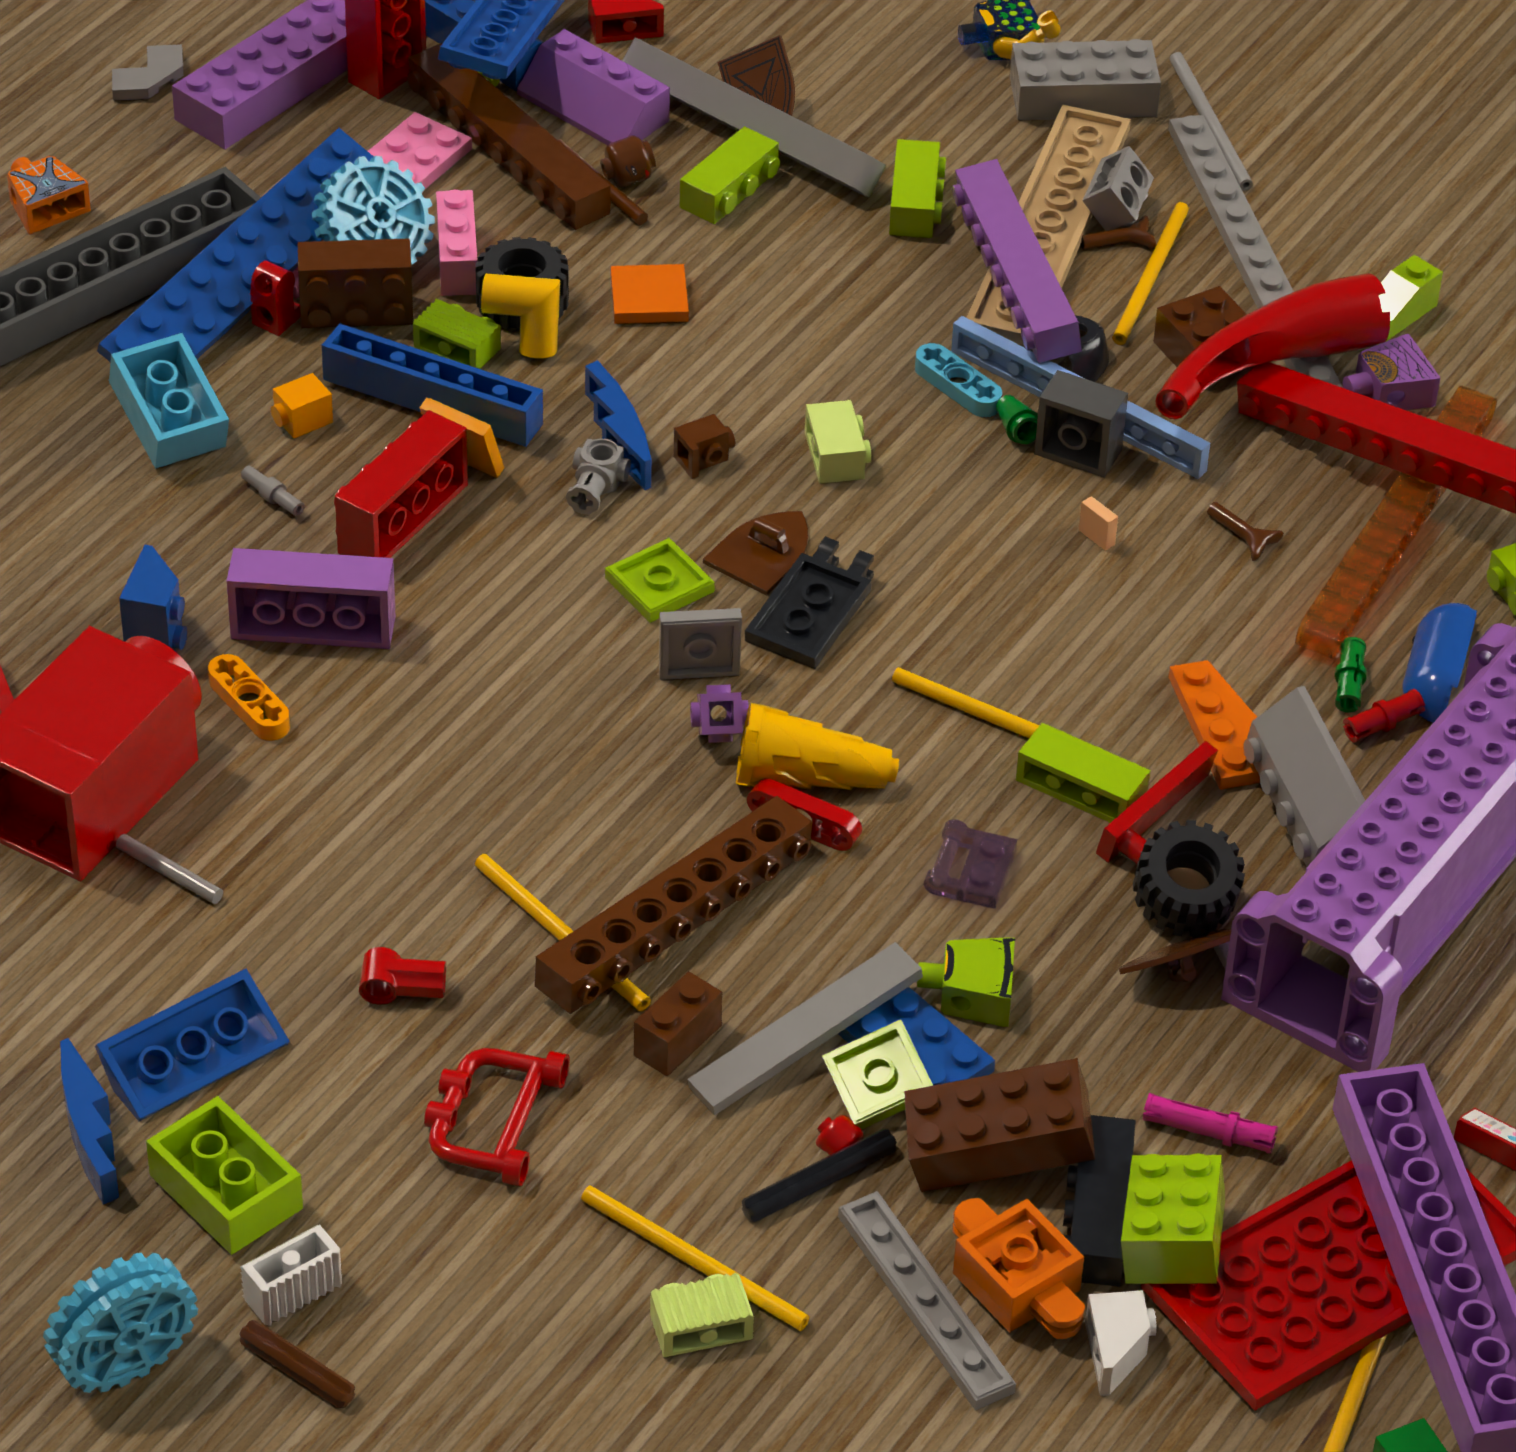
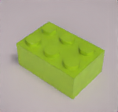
M216 1096L146 1140L150 1176L231 1255L303 1209L301 1174L219 1096Z
M1200 1153L1191 1155H1132L1121 1237L1126 1284L1217 1283L1225 1206L1222 1155H1204Z

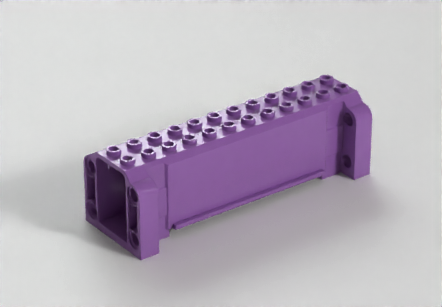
M1503 623L1494 624L1472 647L1463 690L1306 868L1305 874L1288 893L1282 895H1275L1268 891H1259L1254 894L1234 917L1221 1000L1357 1072L1376 1070L1389 1054L1400 995L1516 857V626L1511 627ZM1311 940L1344 957L1350 965L1348 979L1302 956L1303 947L1307 942Z

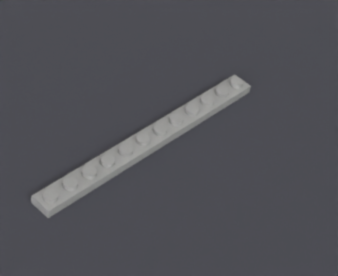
M1190 115L1170 119L1168 131L1257 308L1294 292L1204 115ZM1327 356L1284 360L1287 368L1342 387Z

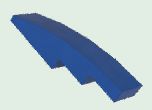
M598 360L585 366V395L594 403V422L602 429V439H609L618 446L624 447V458L631 460L629 475L644 490L650 489L652 459L646 434L637 413L620 385Z
M69 1038L60 1041L61 1077L71 1137L84 1172L104 1205L119 1198L116 1168L111 1163L115 1161L112 1132L108 1127L111 1124L108 1095Z

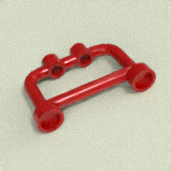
M482 1048L466 1055L456 1070L444 1068L440 1076L438 1091L439 1094L445 1095L442 1103L430 1101L424 1117L425 1126L431 1127L428 1141L432 1152L440 1159L453 1164L501 1173L503 1183L522 1187L528 1174L530 1154L527 1151L515 1149L542 1082L546 1086L561 1089L564 1087L570 1066L569 1054L550 1051L545 1059L496 1048ZM485 1065L527 1073L494 1154L449 1144L446 1140L448 1132H452L456 1125L458 1109L462 1099H466L469 1095L472 1076L475 1070Z

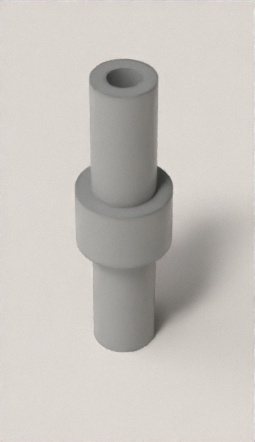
M250 465L242 470L241 478L258 489L259 495L273 505L279 504L294 516H298L303 512L304 503L287 492L286 486L276 478H267Z

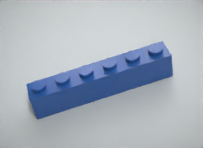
M340 323L321 345L323 380L419 412H421L419 407L424 400L431 398L490 424L495 437L527 447L543 425V389Z

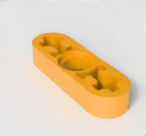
M222 654L214 657L209 662L208 675L210 687L257 737L267 741H274L288 734L290 720L287 706L241 658L232 654ZM232 675H234V683L232 681V678L230 677ZM245 693H254L259 696L254 701H242L239 699Z

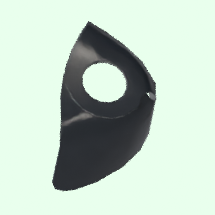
M1075 315L1078 320L1079 329L1087 332V334L1080 337L1082 352L1068 355L1072 363L1073 373L1096 382L1109 364L1105 332L1099 323Z

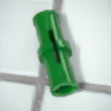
M1348 637L1344 639V643L1341 642L1340 664L1335 668V680L1338 683L1335 706L1340 711L1347 713L1355 712L1358 710V707H1361V689L1367 679V670L1364 666L1366 643L1357 637Z

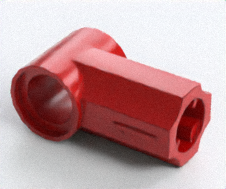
M375 947L369 949L363 958L359 994L365 1001L377 1005L388 1004L396 996L443 998L446 987V961L402 959L396 951L390 948Z

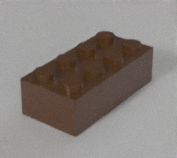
M1078 1058L904 1091L909 1162L921 1192L1095 1160L1089 1093Z

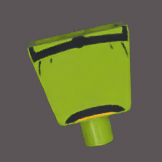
M1015 938L948 941L945 948L944 964L918 963L922 968L923 977L917 981V988L941 989V1011L945 1015L1008 1027Z

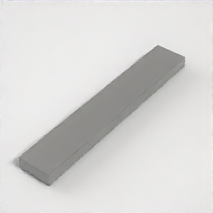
M894 942L688 1078L689 1088L714 1115L718 1114L923 977L922 968Z
M876 1191L840 1206L838 1218L976 1411L1014 1394L1016 1388L1015 1381L879 1192Z

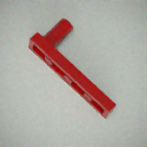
M1204 741L1104 828L1096 854L1109 863L1122 852L1138 865L1141 852L1147 841L1141 834L1210 774L1218 750L1207 741Z

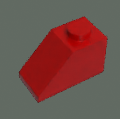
M588 0V21L596 44L634 40V38L664 37V7L661 3L653 0Z

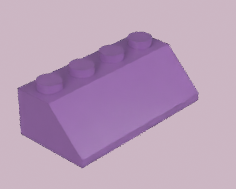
M566 29L540 45L517 88L519 96L606 145L632 135L643 140L669 122L670 87Z

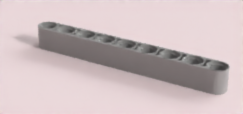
M634 38L622 60L670 87L671 98L736 131L745 126L779 142V153L865 197H870L886 168L884 163L638 38Z

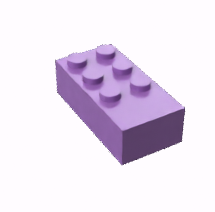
M233 548L226 581L231 639L390 649L396 617L393 558Z

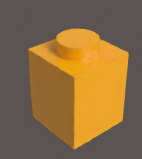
M313 373L273 388L274 405L271 406L272 417L277 426L284 427L293 439L333 423L332 393Z

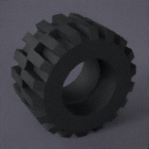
M512 237V240L503 239L497 241V245H490L485 248L486 252L480 253L475 267L476 304L483 317H489L496 324H501V328H516V331H520V316L482 313L481 296L486 273L559 279V319L563 316V311L567 310L569 300V265L566 256L561 255V250L558 247H551V243L544 240L536 241V238L528 237V239H521L520 237Z
M1187 820L1185 826H1180L1179 822L1175 821L1169 823L1167 831L1160 827L1154 832L1153 838H1148L1144 844L1134 874L1133 891L1137 892L1135 897L1137 906H1145L1143 916L1148 921L1153 918L1156 919V927L1164 931L1166 927L1174 929L1172 935L1182 937L1183 931H1189L1190 937L1200 935L1202 929H1205L1206 932L1216 930L1218 923L1223 925L1229 919L1230 913L1233 912L1244 882L1245 873L1242 872L1245 864L1243 857H1237L1240 849L1236 843L1228 844L1227 839L1229 835L1222 830L1218 834L1213 832L1214 825L1204 823V827L1196 826V820ZM1175 868L1193 869L1202 874L1210 886L1203 889L1184 888L1172 880L1168 871Z

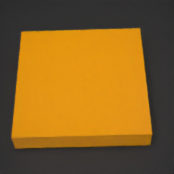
M426 398L419 407L421 414L424 415L428 410H431L466 427L468 465L498 478L505 468L491 425L436 400Z

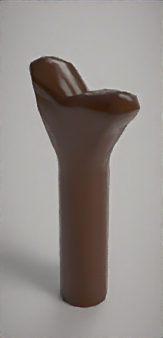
M1145 215L1127 228L1083 235L1081 247L1082 249L1132 242L1154 249L1156 241L1154 236L1148 233L1149 218Z
M1213 502L1207 510L1208 515L1245 540L1251 552L1252 561L1259 559L1266 545L1278 543L1283 537L1284 533L1281 530L1253 528L1218 502Z

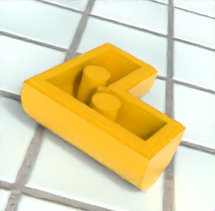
M486 273L482 286V313L520 316L519 353L523 356L549 358L556 354L560 280Z

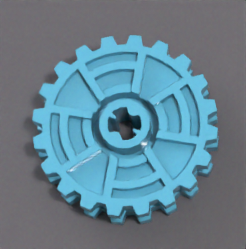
M365 156L358 157L354 164L348 161L340 167L341 169L333 172L330 175V179L323 181L320 185L323 193L315 195L313 201L319 206L318 209L312 212V220L319 223V227L314 230L317 238H323L324 241L410 238L411 265L417 262V257H421L426 253L428 249L424 243L432 241L434 235L429 230V227L435 224V216L428 213V208L433 205L431 199L423 197L422 192L425 187L421 182L416 184L413 182V173L409 169L402 172L399 170V163L394 160L385 164L382 156H374L370 162Z
M136 1253L128 1261H124L120 1257L113 1260L111 1266L106 1269L98 1267L93 1270L91 1278L87 1281L79 1280L73 1285L75 1291L70 1296H63L57 1304L60 1309L50 1314L47 1320L51 1327L44 1331L43 1338L47 1342L44 1347L56 1365L59 1366L64 1378L73 1388L76 1389L80 1386L83 1392L88 1393L96 1387L100 1392H107L115 1384L122 1388L128 1385L132 1378L136 1376L142 1378L148 1375L152 1366L155 1364L162 1365L168 1360L167 1354L171 1350L179 1349L183 1344L182 1335L191 1332L194 1326L190 1319L198 1314V1308L194 1304L197 1301V1297L187 1282L182 1279L181 1274L172 1261L167 1257L162 1259L156 1253H152L147 1258L142 1253Z

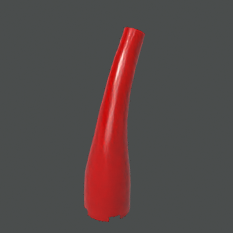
M1370 273L1316 283L1280 297L1235 320L1206 339L1179 364L1156 396L1155 402L1158 411L1169 419H1180L1186 415L1206 388L1221 378L1251 366L1286 359L1322 357L1364 350L1386 342L1391 320L1390 311L1382 312L1379 295L1386 293L1383 285L1376 276Z

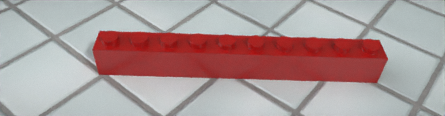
M1272 362L1256 365L1237 381L1238 410L1241 414L1516 514V449Z

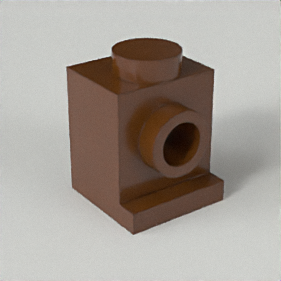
M715 414L675 427L673 457L691 479L699 477L700 470L728 461L729 449L734 448L736 444L734 434L730 427L724 426Z

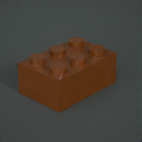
M410 238L298 242L301 328L337 327L339 323L349 327L413 325Z

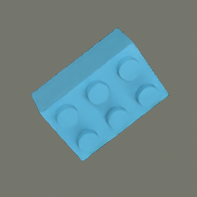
M182 333L111 354L109 383L155 469L226 447L229 418Z

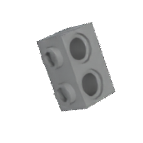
M1128 146L1101 159L1082 201L1105 231L1114 230L1119 227L1127 228L1138 219V213L1143 202L1148 197V190L1154 177L1132 148Z

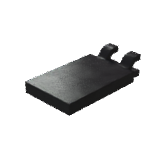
M825 536L812 557L804 553L800 554L745 629V641L816 669L871 592V579L874 577V571L868 568L874 561V555L859 550L848 570L837 567L839 557L834 556V553L839 548V541Z

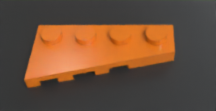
M1208 660L1170 666L1168 678L1199 746L1204 741H1207L1218 750L1211 772L1219 789L1223 790L1260 783V776L1254 764L1248 762L1244 753V741L1247 739L1252 721L1257 716Z

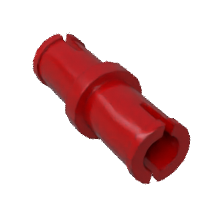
M1411 689L1407 693L1389 701L1384 699L1378 700L1372 704V708L1343 720L1345 734L1350 741L1356 743L1360 739L1378 731H1391L1395 729L1396 723L1424 713L1425 708L1423 706H1425L1421 694L1416 689Z

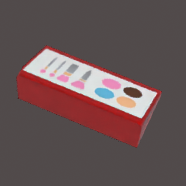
M1475 1107L1458 1119L1454 1140L1516 1171L1515 1127Z

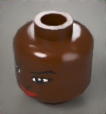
M632 135L608 144L605 147V158L600 160V165L607 180L613 179L619 187L625 188L650 178L652 168L656 167V161L648 141H642L639 137Z

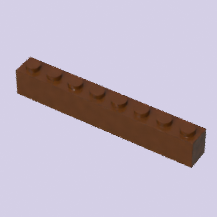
M442 43L408 57L409 73L407 74V80L410 88L427 100L433 109L438 110L450 120L455 128H459L467 136L472 137V142L476 146L481 147L492 157L495 163L504 167L517 182H521L539 201H543L551 208L558 218L564 220L577 230L610 214L611 185L479 72L468 68H454L448 62L438 60Z

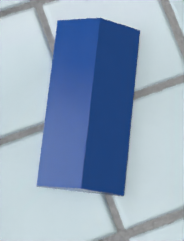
M246 968L96 1044L95 1048L113 1091L134 1117L141 1121L288 1045L290 1041Z

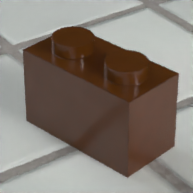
M688 971L634 1021V1056L668 1077L722 1026L723 992Z

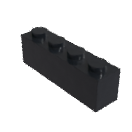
M1091 1115L1095 1160L1077 1163V1166L1069 1165L1066 1192H1074L1075 1194L1074 1200H1065L1063 1227H1071V1235L1064 1236L1084 1256L1081 1283L1121 1287L1123 1272L1121 1237L1134 1148L1136 1120Z

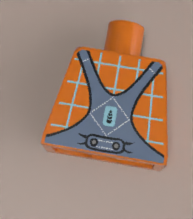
M47 156L31 162L27 157H20L13 162L11 171L7 174L9 197L29 235L91 211L88 182L56 157Z

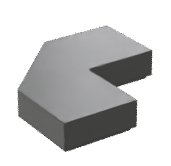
M182 44L147 46V67L112 69L113 100L149 99L159 92L158 88L168 81L173 83L184 76Z

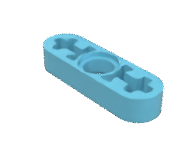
M928 343L917 349L915 371L919 376L976 416L991 417L998 413L996 404L1002 397V389L999 385L940 344ZM954 377H960L966 379L967 381L964 383H956L950 381L949 379Z

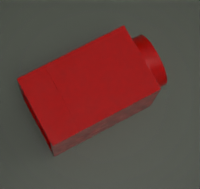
M89 625L0 713L1 844L81 882L116 846L118 838L122 834H127L198 761L195 711L201 704L202 693L193 670L176 651L154 638L134 636L123 641Z

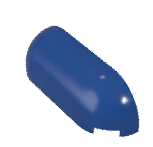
M1448 603L1432 609L1423 617L1416 631L1403 680V694L1411 689H1416L1421 694L1425 706H1423L1425 711L1419 715L1432 723L1447 708L1452 687H1458L1477 616V610L1470 608L1466 604Z

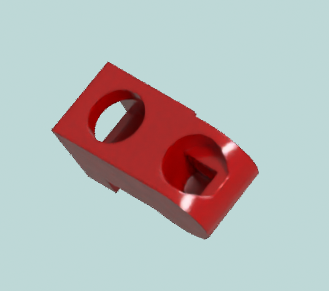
M263 261L256 267L251 279L252 324L277 336H280L301 317L300 305L293 302L295 276L291 271L269 261ZM271 313L273 321H270L265 317H267Z

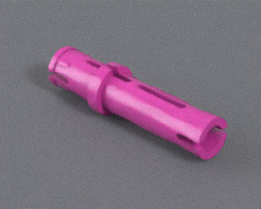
M1149 1093L1144 1107L1146 1112L1143 1113V1121H1151L1223 1140L1222 1144L1232 1147L1234 1143L1261 1150L1268 1154H1271L1276 1141L1274 1135L1278 1132V1126H1270L1240 1118V1113L1231 1111L1230 1114H1225L1156 1096L1153 1093Z

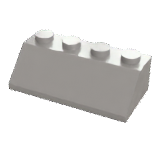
M1305 686L1295 688L1252 721L1247 739L1244 741L1246 759L1249 763L1254 764L1260 776L1262 790L1266 795H1270L1276 807L1277 818L1280 824L1286 827L1291 835L1297 857L1303 859L1308 867L1366 800Z

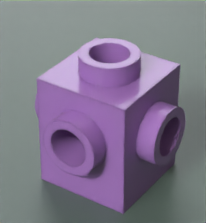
M731 684L706 685L707 694H697V702L690 703L691 727H698L699 735H708L709 743L733 742V734L743 733V725L745 724L749 707L748 700L741 699V692L731 693ZM717 705L722 706L726 712L725 718L721 721H715L711 717V710Z

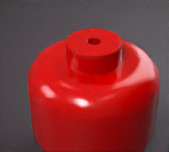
M839 1115L834 1120L827 1117L817 1128L820 1135L816 1139V1145L831 1155L863 1139V1131L846 1115Z

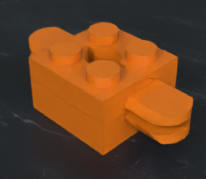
M970 1198L962 1201L956 1207L953 1217L952 1231L958 1238L955 1244L953 1274L1009 1333L1035 1318L1056 1339H1067L1075 1336L1081 1330L1085 1312V1304L1075 1295L1081 1289L1084 1256L1027 1198L999 1215L980 1198Z

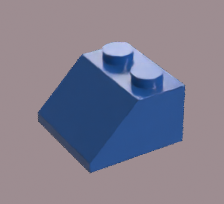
M144 545L119 598L123 641L134 636H146L159 640L177 652L178 649L182 650L187 640V627L182 626L185 599L180 597L178 578L153 546Z

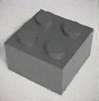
M1057 370L1039 398L1034 454L1105 478L1122 451L1128 393Z

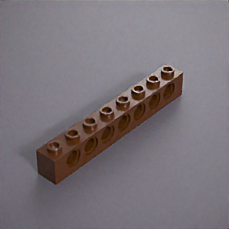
M775 796L537 955L534 987L569 1014H572L585 1004H591L602 992L614 984L626 980L630 973L643 964L654 961L665 949L676 942L685 940L693 930L707 921L714 920L721 911L731 904L745 899L753 889L765 881L774 879L781 870L793 862L802 860L811 848L813 821L780 797Z

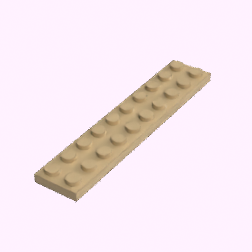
M1063 104L1019 200V204L1061 288L1080 247L1082 236L1085 235L1093 217V214L1082 200L1101 159L1122 149L1130 131L1131 119ZM989 266L966 318L1020 346H1024L1021 328H1015L1011 316V307H1005L1001 295V286H995L991 274V266Z

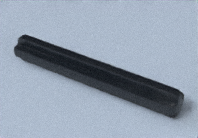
M881 1129L742 1200V1211L750 1222H757L896 1151V1139L888 1129Z

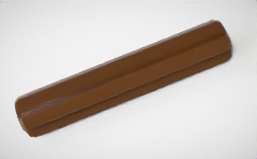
M251 1320L241 1329L239 1335L241 1336L240 1342L242 1345L336 1407L345 1408L355 1397L354 1384L258 1321Z

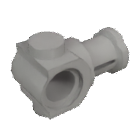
M587 438L583 448L578 447L573 457L572 467L574 470H577L575 474L577 483L569 488L566 494L567 503L574 511L581 514L589 515L597 511L601 502L600 496L616 491L620 482H625L629 476L631 460L624 458V447L618 446L609 439L600 438L592 440Z

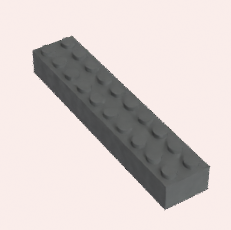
M223 167L1 271L0 366L157 292L261 197L229 169Z

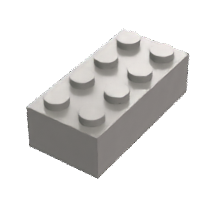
M1152 40L1012 43L1010 81L1017 120L1056 119L1062 104L1123 118L1157 117L1161 81Z

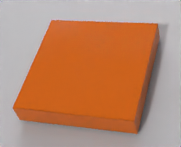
M684 264L611 266L614 324L689 322Z

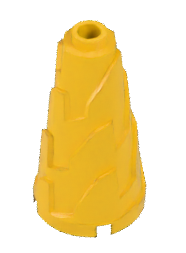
M749 704L740 744L742 746L741 754L738 756L736 784L754 787L759 780L768 778L795 788L811 789V786L852 790L853 787L885 789L887 782L895 783L899 759L892 757L891 749L865 742L859 736L823 728L822 723L788 715L789 713L784 710L761 704Z

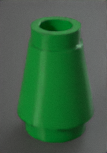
M1012 395L1001 397L996 404V410L1008 438L1020 444H1029L1036 440L1038 413Z

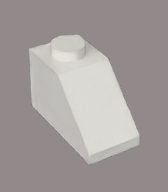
M1143 1290L1088 1295L1085 1324L1100 1396L1110 1395L1147 1355L1149 1336L1156 1335L1155 1311L1153 1308L1146 1307Z

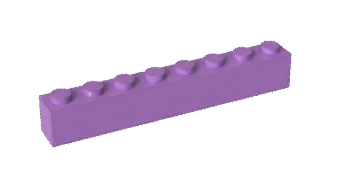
M994 159L956 169L957 184L952 185L955 203L957 207L961 206L966 226H971L975 245L981 246V253L986 267L991 266V274L995 286H1001L1004 305L1006 308L1011 307L1012 320L1016 329L1021 328L1025 349H1032L1038 363L1082 352L1078 320L998 160Z

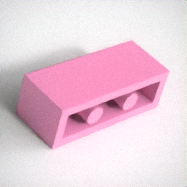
M473 190L436 191L441 296L476 295L475 267L477 247Z

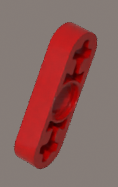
M764 778L759 780L747 795V804L752 812L775 796L780 797L793 808L805 811L813 821L811 839L839 851L849 850L862 833L861 822L850 811L772 779Z

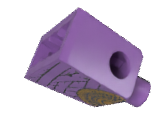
M1409 334L1396 337L1361 351L1358 355L1356 374L1343 378V388L1404 410L1436 406L1440 376Z

